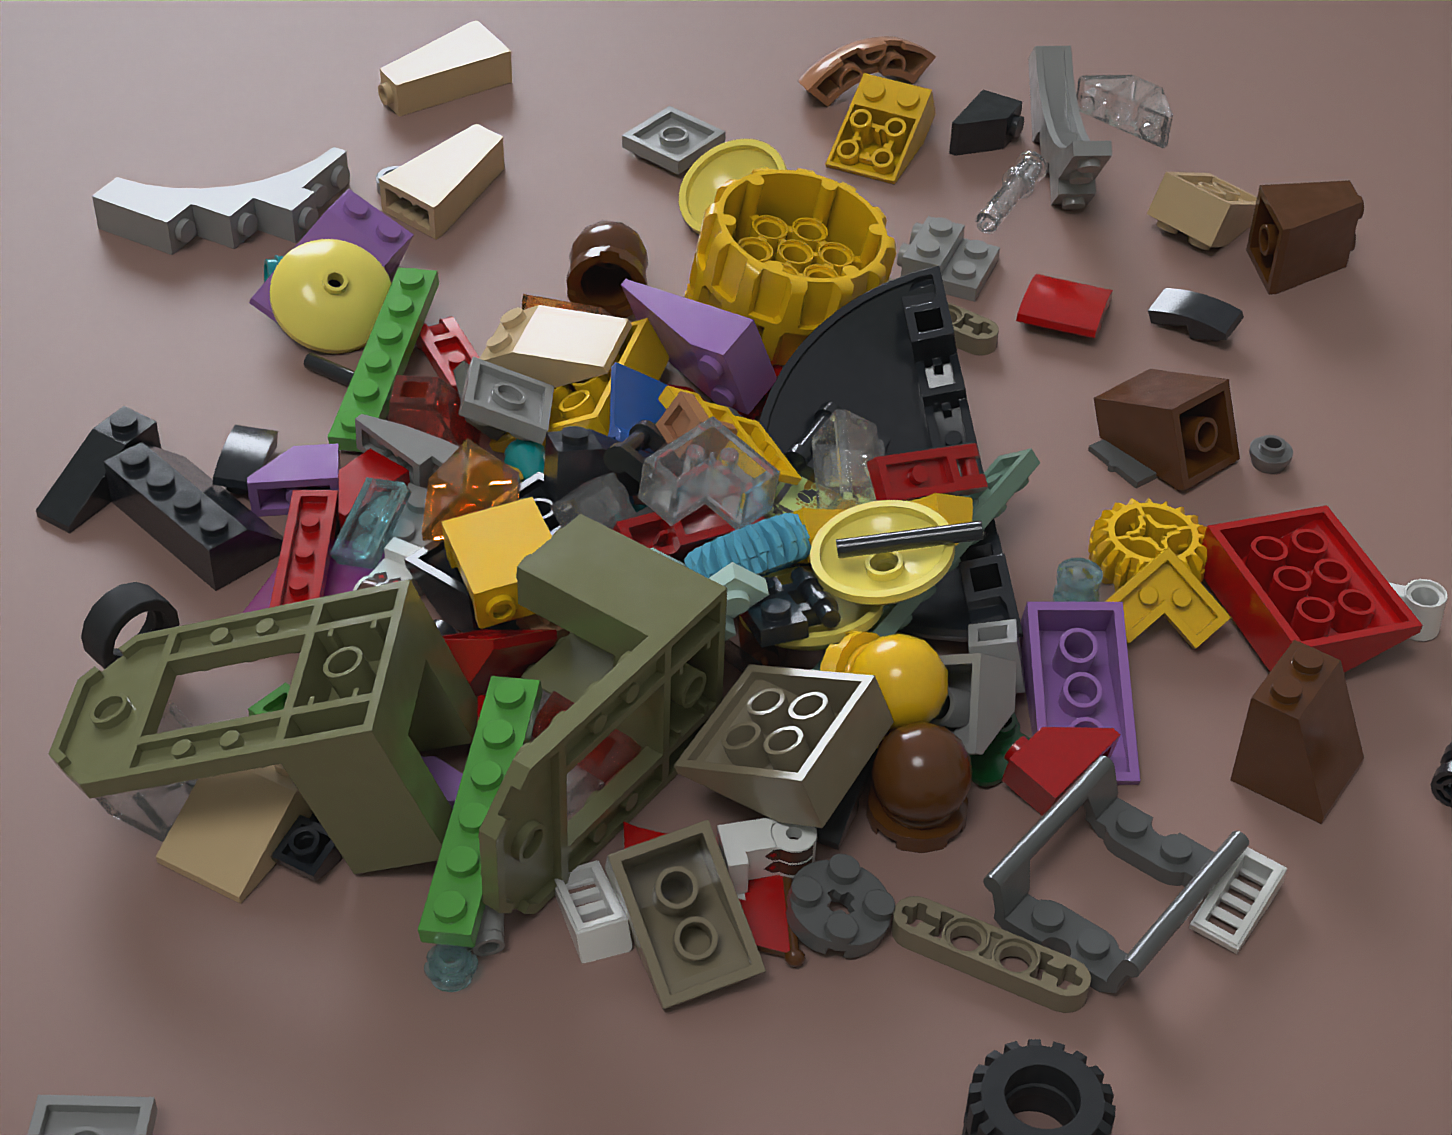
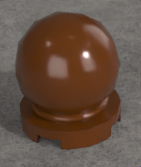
M604 220L585 227L575 239L569 254L570 267L566 278L568 299L574 308L581 312L627 318L634 313L621 283L628 279L647 285V250L638 232L622 222Z
M917 721L897 727L882 739L872 758V785L869 788L866 813L870 827L876 835L880 830L886 837L895 840L896 848L901 851L927 853L947 847V842L950 838L957 835L959 831L961 833L964 831L968 811L967 794L971 787L973 770L971 757L959 737L945 727Z

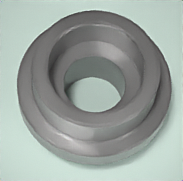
M1265 435L1251 442L1249 455L1252 465L1257 470L1268 474H1275L1283 471L1291 462L1293 449L1283 438L1276 435Z

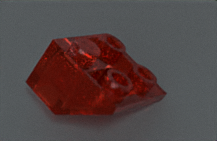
M396 375L389 404V421L441 438L478 456L482 432L466 422L464 416L459 415L461 405L459 392L440 377Z

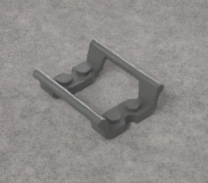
M1099 756L984 877L983 884L993 895L994 919L1003 930L1078 960L1090 972L1091 988L1098 992L1117 993L1130 977L1136 978L1141 974L1249 846V840L1242 832L1233 831L1221 846L1213 852L1182 833L1167 836L1158 834L1151 826L1152 816L1118 798L1114 763L1106 756ZM1082 804L1086 811L1085 820L1091 824L1097 836L1103 839V843L1108 851L1159 882L1185 887L1128 954L1119 949L1115 938L1106 930L1053 900H1037L1028 894L1030 890V860Z

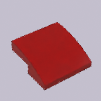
M1035 274L1025 292L1016 321L1096 338L1101 330L1104 313L1110 306L1113 290Z

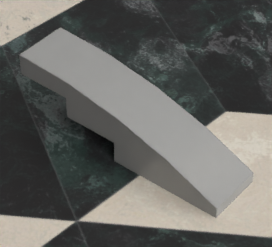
M360 414L355 418L357 449L364 453L371 448L408 469L411 484L426 489L433 485L443 493L452 484L491 497L493 502L521 483L487 460L441 438L406 425Z

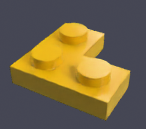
M1169 547L1165 548L1104 601L1123 602L1127 644L1131 643L1163 615L1192 649H1196L1231 618Z

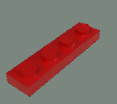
M338 490L292 491L269 608L324 597L339 512Z

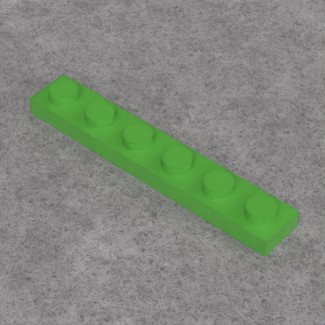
M398 267L328 435L329 444L338 443L339 450L361 452L356 446L355 418L360 414L383 420L386 419L439 286L437 271Z
M491 676L418 927L421 942L475 947L486 906L483 903L479 829L516 753L525 743L530 742L543 694L540 680Z

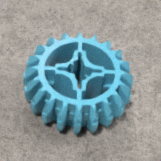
M784 513L747 525L705 543L703 546L689 552L684 559V563L687 568L707 578L731 562L763 577L791 567L799 561L806 559L811 549L810 536L805 524L802 525L798 514Z

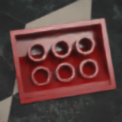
M1327 505L1208 525L1202 542V545L1207 548L1203 578L1270 672L1294 640L1341 660L1343 672L1345 673L1421 632L1423 625Z

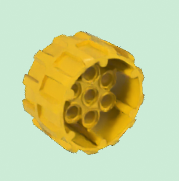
M768 167L753 169L751 174L743 178L726 181L717 189L714 203L710 204L705 210L689 278L690 285L694 289L692 300L754 319L772 366L775 364L785 365L798 346L833 313L860 295L888 282L896 257V243L893 237L887 235L885 228L887 219L880 208L873 207L867 200L856 193V188L845 182L839 183L817 175L812 170L797 168V170H773Z

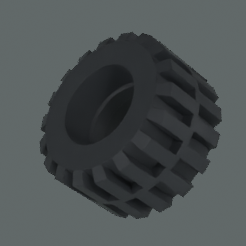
M1028 1039L1027 1046L1023 1047L1017 1041L1005 1044L1003 1054L993 1050L986 1056L985 1064H978L975 1069L972 1083L969 1086L962 1135H1111L1116 1106L1112 1104L1114 1093L1110 1084H1102L1104 1073L1097 1065L1088 1067L1086 1065L1087 1056L1081 1052L1075 1051L1073 1054L1064 1051V1044L1054 1041L1052 1047L1042 1046L1041 1039ZM1024 1111L1040 1112L1057 1120L1062 1127L1055 1129L1035 1128L1023 1123L1014 1114Z

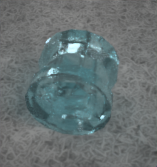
M1070 558L1059 564L1056 573L1057 584L1053 592L1054 602L1099 601L1100 595L1098 590L1101 588L1103 572L1095 562L1084 558Z

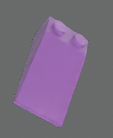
M348 189L324 212L294 248L306 242L320 239L346 241L372 254L381 263L389 276L400 265L414 234ZM272 273L251 297L249 303L277 322L271 309L269 297ZM337 280L328 281V284L332 287L341 286V283Z
M628 279L621 283L636 319H649L670 357L668 362L716 404L728 406L734 410L749 414L775 383L777 376L754 319Z
M1027 602L1020 621L1023 637H1020V646L1032 736L1042 727L1114 728L1121 734L1113 754L1109 758L1115 766L1117 785H1139L1140 771L1123 602Z

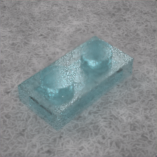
M366 478L330 552V555L338 564L369 569L377 567L383 555L384 547L388 544L412 493L404 482Z

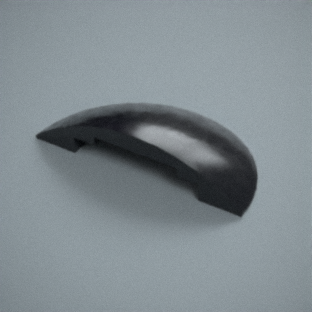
M939 266L909 273L860 295L833 313L798 346L773 384L759 422L783 454L791 445L799 443L814 423L816 411L825 402L835 403L841 408L844 416L891 438L888 450L884 456L970 443L977 444L957 353L954 328ZM828 432L812 453V457L822 461L839 437ZM981 458L976 461L980 474H983ZM756 475L768 485V500L780 482ZM869 476L864 485L873 489L871 478ZM764 514L766 519L771 518L770 516ZM994 519L983 530L984 540H979L967 548L960 557L961 562H958L959 565L944 575L936 585V592L929 599L920 603L911 614L912 620L910 623L897 632L928 639L968 642V625L1016 619L1019 637H1023L1005 553L1002 551ZM796 563V564H794L793 566H794V567L811 566V564H800V563Z

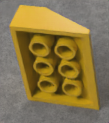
M648 318L631 322L632 327L613 364L618 362L659 381L670 357ZM611 368L608 374L554 388L548 432L561 431L568 426H579L608 436L610 428ZM506 432L498 441L492 439L489 445L493 451L505 453L506 447L517 438ZM546 437L542 444L544 448L546 446Z

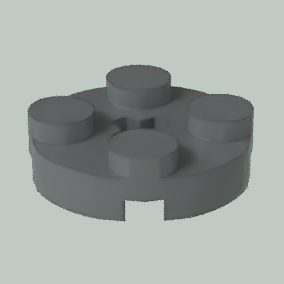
M836 854L830 860L810 863L797 872L787 895L788 907L786 917L793 933L811 949L826 954L828 948L835 951H845L843 958H855L868 954L882 942L895 908V901L879 879L868 870L860 867L855 858L847 854ZM838 902L845 905L850 914H846L841 909L833 912L829 909L830 903Z

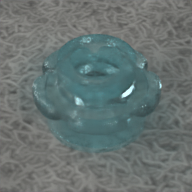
M437 944L426 955L428 962L424 965V971L437 989L444 992H456L466 988L471 983L473 975L478 968V958L476 955L471 954V947Z

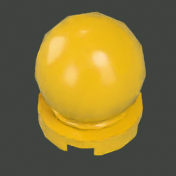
M848 630L844 632L846 636L839 644H830L826 649L820 665V671L875 675L894 721L888 730L889 733L897 727L917 721L929 723L939 714L948 696V670L938 653L925 640L904 634L880 637L877 633Z

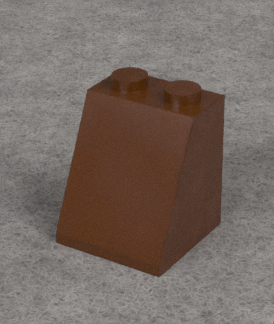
M1350 180L1259 186L1246 251L1269 295L1281 293L1347 266L1350 251H1353L1356 245L1355 231L1358 219H1361L1364 214L1363 198L1358 195Z
M1148 369L1093 398L1100 438L1156 472V476L1177 490L1185 491L1240 459L1229 379Z
M1294 640L1251 697L1230 780L1322 824L1361 767L1364 754L1341 660Z

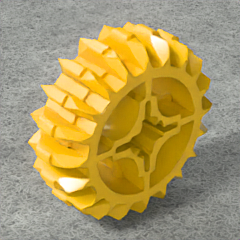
M1131 498L1127 505L1115 502L1112 510L1102 511L1101 517L1095 520V524L1091 529L1088 552L1092 563V571L1101 575L1102 583H1113L1116 592L1165 548L1169 547L1201 583L1204 579V566L1207 558V548L1202 545L1207 527L1199 525L1198 516H1186L1184 507L1174 509L1169 507L1167 501L1163 504H1157L1148 498L1145 503H1139Z

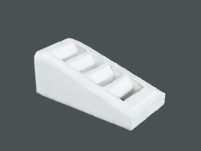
M1247 847L1209 892L1191 921L1189 928L1237 954L1283 885L1287 868ZM1239 875H1242L1263 888L1259 891L1237 878ZM1232 888L1254 900L1253 904L1250 905L1228 893L1229 889ZM1220 902H1223L1244 913L1246 916L1242 920L1218 907ZM1211 915L1237 929L1235 934L1232 935L1208 922Z
M599 860L576 867L570 872L566 885L563 880L555 879L557 885L555 896L582 964L631 951L632 941L628 918ZM591 884L596 885V887L569 894L568 891Z

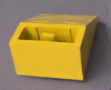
M864 73L827 158L826 167L895 185L923 145L935 117L932 90Z

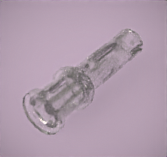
M1035 151L1022 152L1016 159L1015 167L1009 168L1002 178V186L975 218V222H979L976 226L980 231L986 234L994 233L1017 202L1032 194L1035 182L1041 181L1046 176L1048 164L1039 153Z

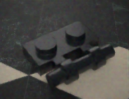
M798 567L792 571L790 576L792 583L782 585L777 577H763L766 579L769 595L751 606L746 612L739 614L761 648L808 638V627L823 624L827 628H833L841 620L837 601L829 592L824 591L814 573L807 571L803 567Z

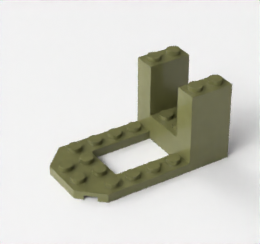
M583 514L578 515L564 528L558 529L551 539L533 554L525 556L517 566L518 604L571 633L568 636L561 637L552 650L537 663L529 665L521 676V679L541 681L543 694L536 719L549 727L535 740L525 743L518 750L479 829L483 903L499 913L511 914L513 909H518L524 914H536L556 895L555 888L557 885L555 879L563 880L566 885L570 872L579 865L588 863L623 829V821L629 823L678 775L674 764L722 702L727 587ZM592 750L620 765L615 777L601 790H595L586 800L584 807L567 821V774Z
M408 579L135 635L118 648L123 656L102 672L94 666L77 679L48 753L57 767L90 799L282 764L352 872L359 874L438 860L453 809L419 752L472 743L477 727V697L413 583ZM300 653L283 710L157 733L176 676L198 671H209L213 668L244 662H254L259 659L284 654Z

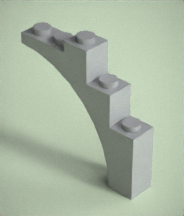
M1035 46L1028 58L1032 142H1040L1041 171L1050 175L1051 205H1062V208L1066 210L1081 209L1088 205L1096 194L1095 179L1112 157L1111 140L1090 141L1085 131L1076 97L1071 46Z
M333 147L317 159L303 166L261 181L236 186L189 189L144 185L116 178L95 193L92 199L98 229L170 255H174L196 236L235 249L257 230L297 243L318 221L317 210L350 183V171L348 169L347 152Z

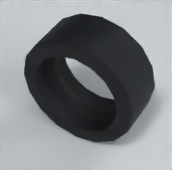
M139 582L121 584L106 592L92 606L84 620L81 634L84 651L106 669L123 656L118 648L114 649L115 640L122 628L132 618L147 612L146 621L138 633L143 634L180 626L178 612L169 601L147 584Z

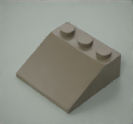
M749 665L674 764V767L678 774L775 821L823 828L894 721L875 675Z

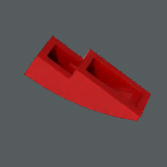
M750 481L666 502L659 511L616 522L612 530L650 549L654 548L680 561L685 559L688 553L695 548L703 546L705 543L732 531L764 519Z

